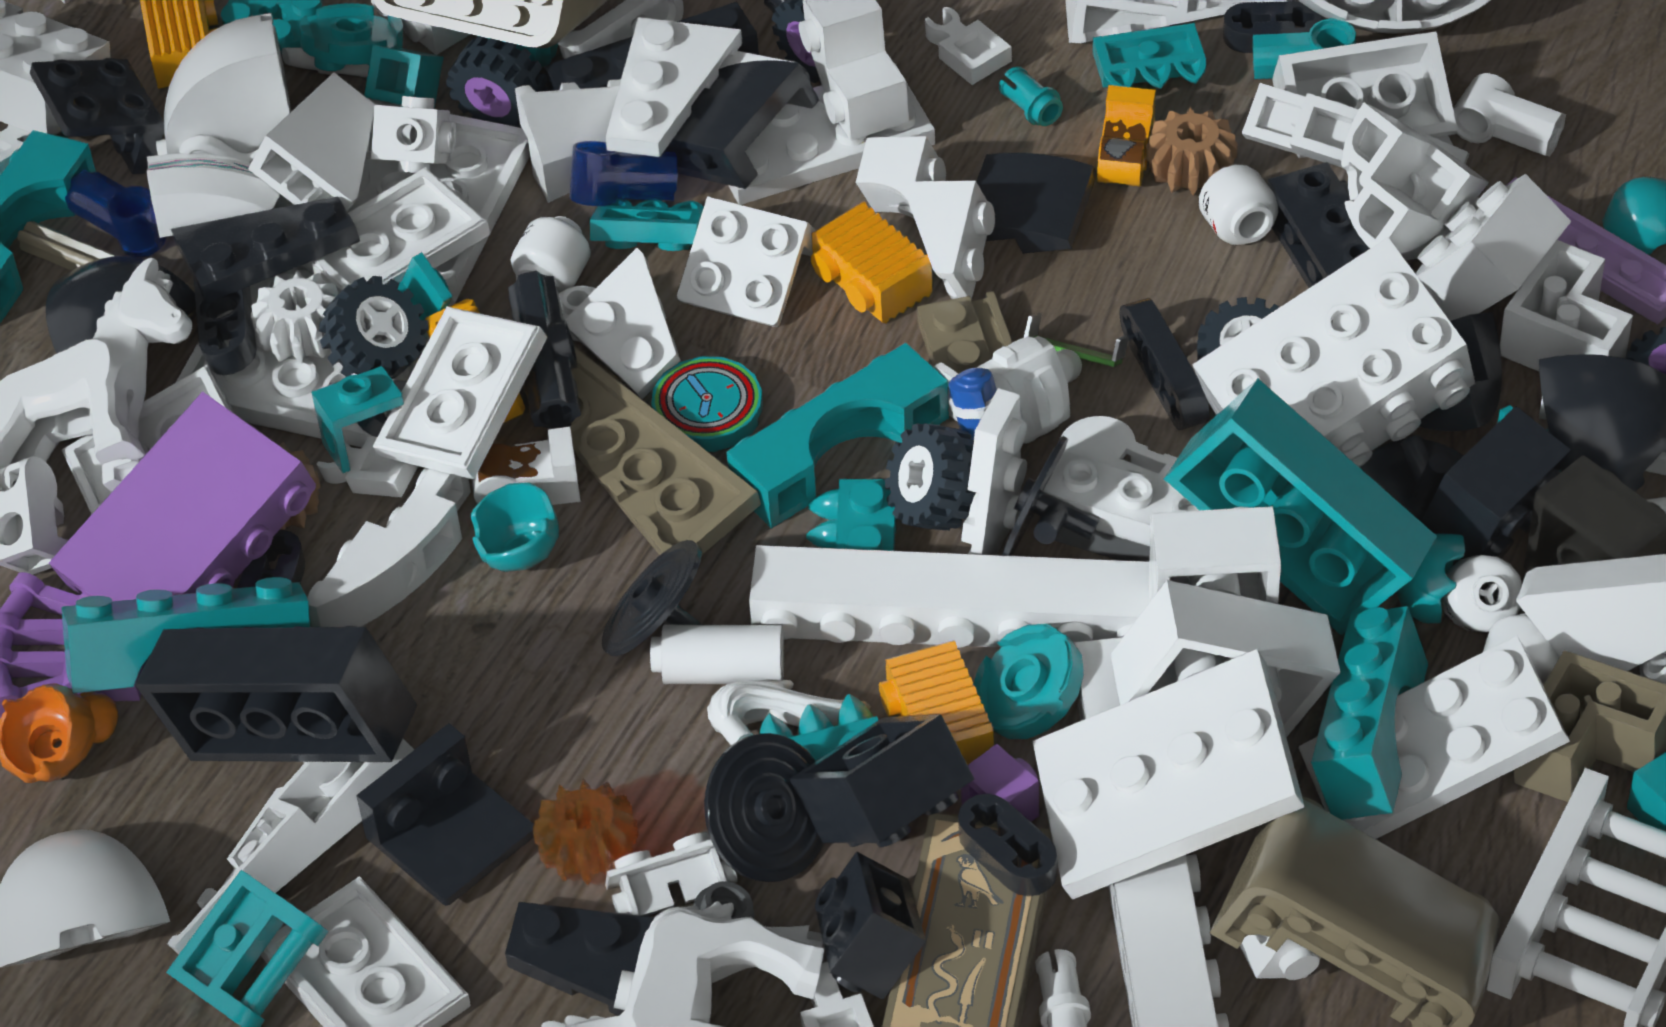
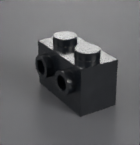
M856 851L838 878H830L823 885L817 896L815 911L831 975L839 984L851 991L860 992L863 989L884 999L926 942L909 879Z

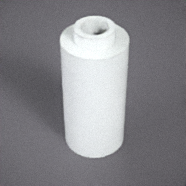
M663 625L662 637L651 638V671L662 672L663 684H730L738 681H781L784 677L783 625Z

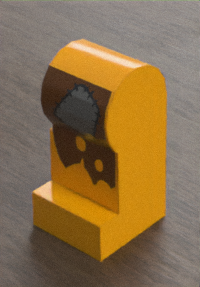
M1108 85L1106 113L1098 156L1097 181L1099 183H1119L1141 187L1144 170L1146 171L1148 164L1146 160V145L1149 143L1150 132L1155 121L1156 90Z

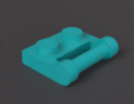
M240 870L166 973L241 1027H261L265 1021L261 1017L264 1010L311 945L314 944L318 947L329 931L243 870ZM283 923L292 928V931L242 1000H237L232 996L233 992Z

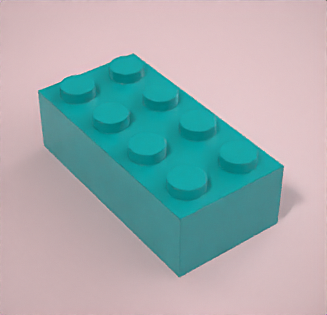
M1259 378L1189 440L1164 477L1166 482L1198 510L1273 506L1281 559L1280 582L1314 612L1326 614L1330 626L1340 635L1346 632L1351 614H1358L1364 610L1378 607L1413 579L1437 537Z

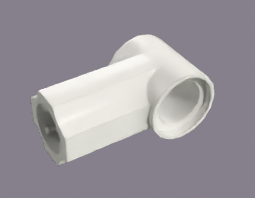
M1490 73L1477 75L1453 108L1458 129L1457 134L1461 138L1473 143H1484L1493 136L1549 157L1558 144L1566 114L1516 97L1510 84L1503 78Z

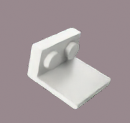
M707 197L677 298L685 304L778 327L782 320L801 254L808 256L813 254L811 233L816 230L805 221Z

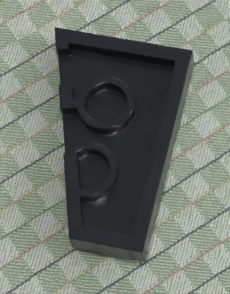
M338 196L171 229L175 243L207 303L360 242L356 226Z
M519 902L505 951L507 966L572 996L582 993L608 1005L609 1012L620 1016L625 1010L614 1008L621 972L625 970L635 973L645 932L650 928L654 918Z

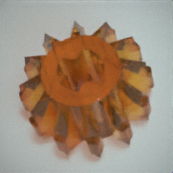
M584 778L579 786V790L569 791L559 785L556 800H541L540 818L534 821L535 826L533 827L534 841L539 846L540 860L545 865V868H557V874L562 878L563 882L576 874H581L582 880L588 886L594 877L593 874L601 872L607 876V871L616 869L614 863L616 860L634 853L633 845L637 843V838L639 837L638 823L634 819L632 805L628 801L627 796H615L614 789L611 788L609 782H606L596 790H592Z

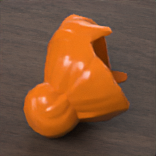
M58 683L43 684L33 690H29L22 698L3 700L2 705L5 712L0 719V761L2 767L25 783L37 781L52 782L66 777L86 758L93 744L106 741L114 733L118 722L116 702L105 693L92 691L73 694L70 688L61 686ZM57 741H62L60 747L54 748Z

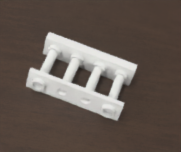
M1585 768L1493 953L1487 990L1511 1000L1521 978L1531 981L1534 976H1537L1627 1012L1624 1027H1655L1666 1000V993L1659 991L1666 976V927L1660 940L1571 906L1567 904L1568 897L1563 896L1562 893L1568 882L1578 885L1580 881H1584L1666 913V886L1591 858V851L1585 849L1590 836L1601 839L1604 834L1666 858V831L1612 811L1613 804L1604 801L1609 776ZM1557 928L1563 929L1647 962L1648 966L1638 987L1634 988L1544 952L1545 945L1539 943L1544 930L1555 933Z

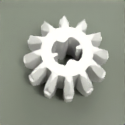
M297 270L292 279L284 280L275 276L273 287L259 288L257 302L252 305L251 319L257 340L262 346L263 351H272L279 362L294 356L302 364L304 358L311 354L323 359L325 349H322L320 340L326 333L319 332V325L325 317L322 315L325 309L340 293L335 283H326L320 273L304 279Z

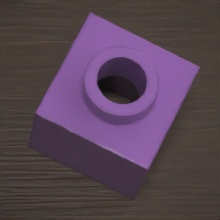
M996 744L968 765L974 780L961 788L962 805L976 795L992 794L1008 801L1030 822L1039 816V779L1033 768L1021 758L1014 759Z

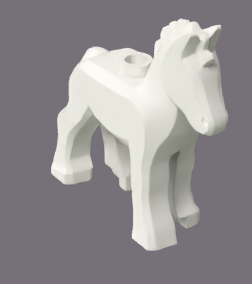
M148 258L144 260L124 284L122 292L116 291L113 299L106 302L104 316L97 319V331L93 339L85 340L44 361L7 375L0 381V468L32 456L40 457L47 463L60 441L93 434L95 457L102 465L103 485L112 492L139 463V459L145 456L138 436L139 416L146 393L148 343L166 342L179 344L188 338L192 330L191 319L183 310L177 307L176 302L169 295L173 285L169 274L158 271L156 259ZM56 497L54 508L56 526L63 524L64 511L63 503Z
M716 901L710 907L699 910L696 905L669 908L658 914L651 922L650 928L645 932L635 973L625 970L621 972L614 1008L625 1010L620 1016L609 1018L591 1016L589 1019L569 1015L564 1019V1023L546 1021L541 1027H724L710 1024L712 983L752 967L769 972L783 980L793 994L813 999L824 953L821 933L808 931L809 925L766 927L751 916L731 919L734 910L733 903L722 905Z

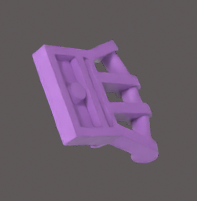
M26 572L18 573L10 584L11 594L0 609V719L5 712L2 701L5 699L22 698L29 690H33L43 684L58 683L71 689L66 674L65 651L13 652L12 645H64L62 619L22 618L30 606L62 616L61 607L74 606L77 600L88 597L84 593L76 595L45 585L39 578ZM146 660V661L144 662V664L142 665V667H141V669H140V671H139V673H138V676H137V678H136L135 684H136V682H137V680H138V678H139V676H140V674H141V672H142V670H143V668H144V666H145L147 660ZM13 677H53L20 688L13 685L11 679ZM135 684L134 687L94 691L96 693H105L114 701H140L141 692Z

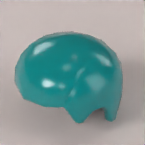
M1646 176L1634 178L1622 184L1613 194L1602 219L1604 229L1649 256L1657 247L1666 244V180Z
M530 482L507 484L490 492L474 507L471 513V520L475 530V536L472 540L478 554L489 567L503 572L527 570L547 559L559 537V521L549 496L545 490Z
M1435 534L1437 537L1413 579L1396 592L1403 607L1408 606L1411 616L1422 623H1440L1442 621V603L1440 599L1457 586L1456 582L1448 578L1446 573L1453 566L1454 560L1464 556L1465 544L1462 535Z

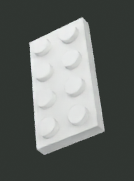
M907 84L910 122L851 141L839 122L833 124L830 121L824 107L823 94L825 92L823 86H817L813 89L819 101L812 109L786 103L745 152L758 173L746 189L728 186L738 204H746L858 169L867 138L926 136L931 145H935V129Z
M1517 635L1397 696L1395 734L1402 777L1394 811L1391 814L1344 819L1342 821L1377 839L1570 742L1531 659ZM1316 737L1299 746V750L1324 809L1330 813L1311 764L1317 741Z

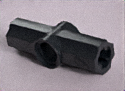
M538 271L518 275L517 281L508 287L513 321L539 326L547 336L525 380L530 415L535 427H545L548 429L571 427L575 418L581 416V404L573 369L578 368V363L567 321L563 319L558 287L554 276H546Z

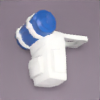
M1027 336L1006 347L1003 346L993 353L991 360L977 368L967 369L959 374L942 362L933 366L948 380L949 416L958 422L960 430L967 431L972 435L971 440H974L975 429L998 388L1020 394V420L1027 423L1023 442L1025 444L1057 428L1059 424L1070 418L1068 382L1055 347L1040 336L1035 338Z

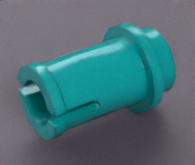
M1021 66L1013 67L1004 74L1016 86L1013 88L1005 80L1001 79L999 91L1025 111L1024 115L1027 121L1032 125L1049 126L1059 118L1063 110V103L1060 100L1059 92L1053 87H1043Z

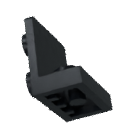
M105 58L103 60L77 61L60 59L47 62H32L29 74L65 136L110 135L116 152L121 154L131 173L147 174V157L156 156L158 153L156 141L162 139L164 121L128 59Z
M450 723L356 795L366 838L445 906L451 905L536 835L534 824L472 773L465 736Z

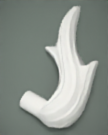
M791 680L738 681L721 687L712 696L707 711L708 719L715 731L721 732L729 744L732 745L742 738L753 735L746 725L757 721H764L769 713L779 718L785 724L799 727L801 715L807 704H812L819 708L829 718L833 726H838L839 711L844 700L822 698L792 691L794 683ZM862 701L870 709L871 706L867 702Z

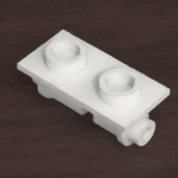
M701 832L676 841L673 844L675 850L651 857L650 851L644 850L619 858L614 862L616 869L607 871L605 886L607 890L619 886L622 892L612 895L616 913L646 917L669 908H674V902L668 885L678 882L685 904L695 901L697 895L703 889L716 882L728 881L736 883L737 875L724 860L720 861L719 854L708 832Z

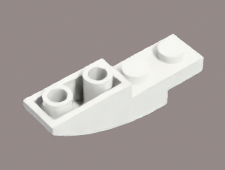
M1260 83L1242 134L1246 139L1321 162H1328V164L1342 168L1341 162L1345 141L1359 109L1307 93L1305 97ZM1417 131L1466 165L1469 157L1467 151Z
M425 468L419 475L416 487L402 507H397L390 515L386 528L366 521L354 539L344 543L338 554L337 562L324 580L318 581L312 587L308 595L311 626L361 627L394 607L424 583L462 540L457 511L471 493L469 479Z

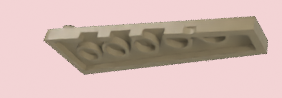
M574 347L578 368L573 369L581 404V416L575 418L570 427L574 453L659 555L673 545L685 540H692L697 543L703 555L761 505L758 492ZM524 382L521 389L526 393V387Z

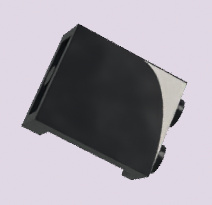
M736 51L733 56L728 55L718 68L719 76L709 89L704 88L691 105L692 113L663 151L662 155L674 173L746 189L758 175L745 152L786 103L812 109L818 103L819 98L810 83L809 73L800 63L793 60L786 61L761 56L757 53Z

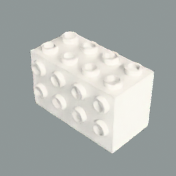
M1389 237L1192 364L1207 401L1216 415L1259 378L1358 467H1361L1370 459L1372 450L1387 440L1398 441L1413 433L1421 424L1420 419L1438 407L1445 410L1458 404L1468 395L1469 387L1475 384L1467 344Z

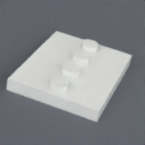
M1258 649L1033 741L1051 834L1057 851V863L1062 887L1072 899L1305 807L1267 663Z

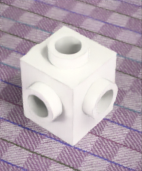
M402 96V107L375 105L371 159L398 161V171L414 173L425 167L430 170V163L447 164V153L452 154L456 144L455 122L449 121L450 111L434 109L433 98ZM416 130H417V139H415V131H416Z

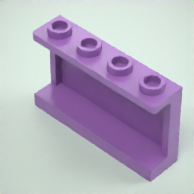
M202 391L50 560L49 564L64 583L78 595L84 593L87 596L110 597L112 601L136 599L138 593L147 590H167L172 592V595L196 593L198 587L206 584L221 583L230 585L233 588L235 579L252 560L258 559L268 550L273 536L291 516L299 514L305 508L311 493L316 488V484L300 460Z

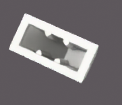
M332 73L265 136L248 169L294 205L338 196L349 213L359 193L375 104L337 74Z
M1666 554L1536 567L1526 573L1516 602L1545 639L1549 641L1559 657L1565 650L1629 671L1666 651Z

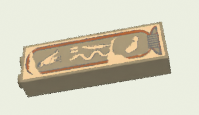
M958 814L929 815L912 890L926 942L890 990L882 1027H1021L1047 891L1035 896H1023L1012 892L961 845L958 831ZM980 821L975 823L976 830L987 826ZM997 822L987 826L998 835ZM1038 828L1053 843L1051 829ZM1018 856V868L1029 864ZM1037 859L1029 865L1038 869L1040 868V860Z

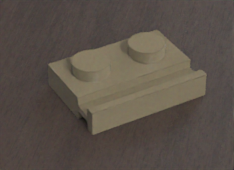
M994 291L986 292V298L974 301L971 300L970 296L917 306V322L932 367L942 362L959 374L962 371L977 368L992 359L993 353L996 350L1012 343Z

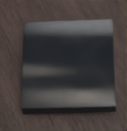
M986 154L976 181L986 200L992 204L995 213L994 229L990 235H987L986 241L1015 238L1023 254L1072 249L1097 177L1095 167L1076 160L1044 154Z

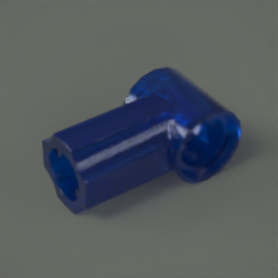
M577 142L573 145L569 198L573 202L587 206H608L616 203L617 199L674 201L678 178L677 156L675 152H663L660 157L607 151L606 142Z
M85 169L71 179L69 192L65 196L69 211L117 238L121 250L126 255L131 257L149 256L159 251L165 244L167 237L160 238L151 194L147 188L141 186L124 187L98 171L90 173Z

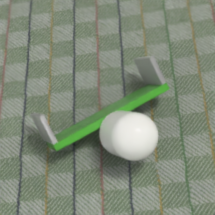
M1036 313L1028 317L1024 337H1037L1042 313ZM1125 335L1116 339L1113 355L1048 338L1045 339L1055 347L1067 382L1069 383L1080 375L1082 370L1081 359L1112 367L1122 364L1129 336Z

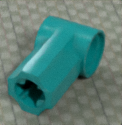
M1329 18L1315 23L1310 32L1253 35L1254 80L1272 79L1279 55L1356 44V31L1349 22Z

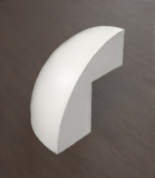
M1367 103L1362 104L1350 126L1341 162L1342 168L1347 170L1350 195V200L1345 201V207L1358 235L1369 248L1374 247L1387 237H1389L1400 254L1420 247L1447 228L1445 225L1447 219L1466 202L1472 204L1489 183L1470 167L1431 140Z
M83 829L57 833L35 842L14 860L0 884V968L45 960L82 945L130 937L170 922L166 906L153 878L141 861L126 846L104 833Z

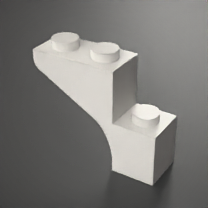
M926 136L867 138L856 179V184L874 212H895L914 218L932 268L936 275L943 279L951 299L970 296L972 300L976 281L981 280L983 276V250L986 237L993 232L995 225V213L992 204L986 200L976 181H945L946 169L944 161L938 157Z

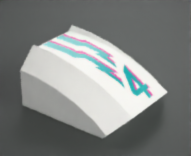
M173 153L147 157V177L160 238L172 236V228L273 209L280 196L279 192L248 169L251 163L247 161L201 153Z

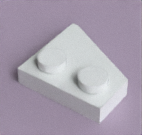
M636 248L565 320L567 321L570 333L642 400L654 388L662 374L681 360L674 339L669 331L666 315L649 271L648 261L644 254Z

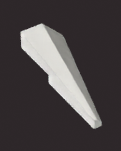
M1065 0L1069 43L1079 44L1093 41V37L1154 29L1224 15L1230 7L1239 3L1288 2L1293 0Z
M621 79L609 80L607 87L580 89L575 82L561 83L560 90L535 92L530 85L515 88L520 125L528 138L533 176L548 203L647 156L607 151L606 133Z
M402 739L392 762H303L304 764L283 787L276 788L227 858L234 869L217 892L213 888L205 889L197 901L202 910L179 935L172 936L167 944L180 954L240 870H243L274 893L279 891L362 821L356 795L414 749Z

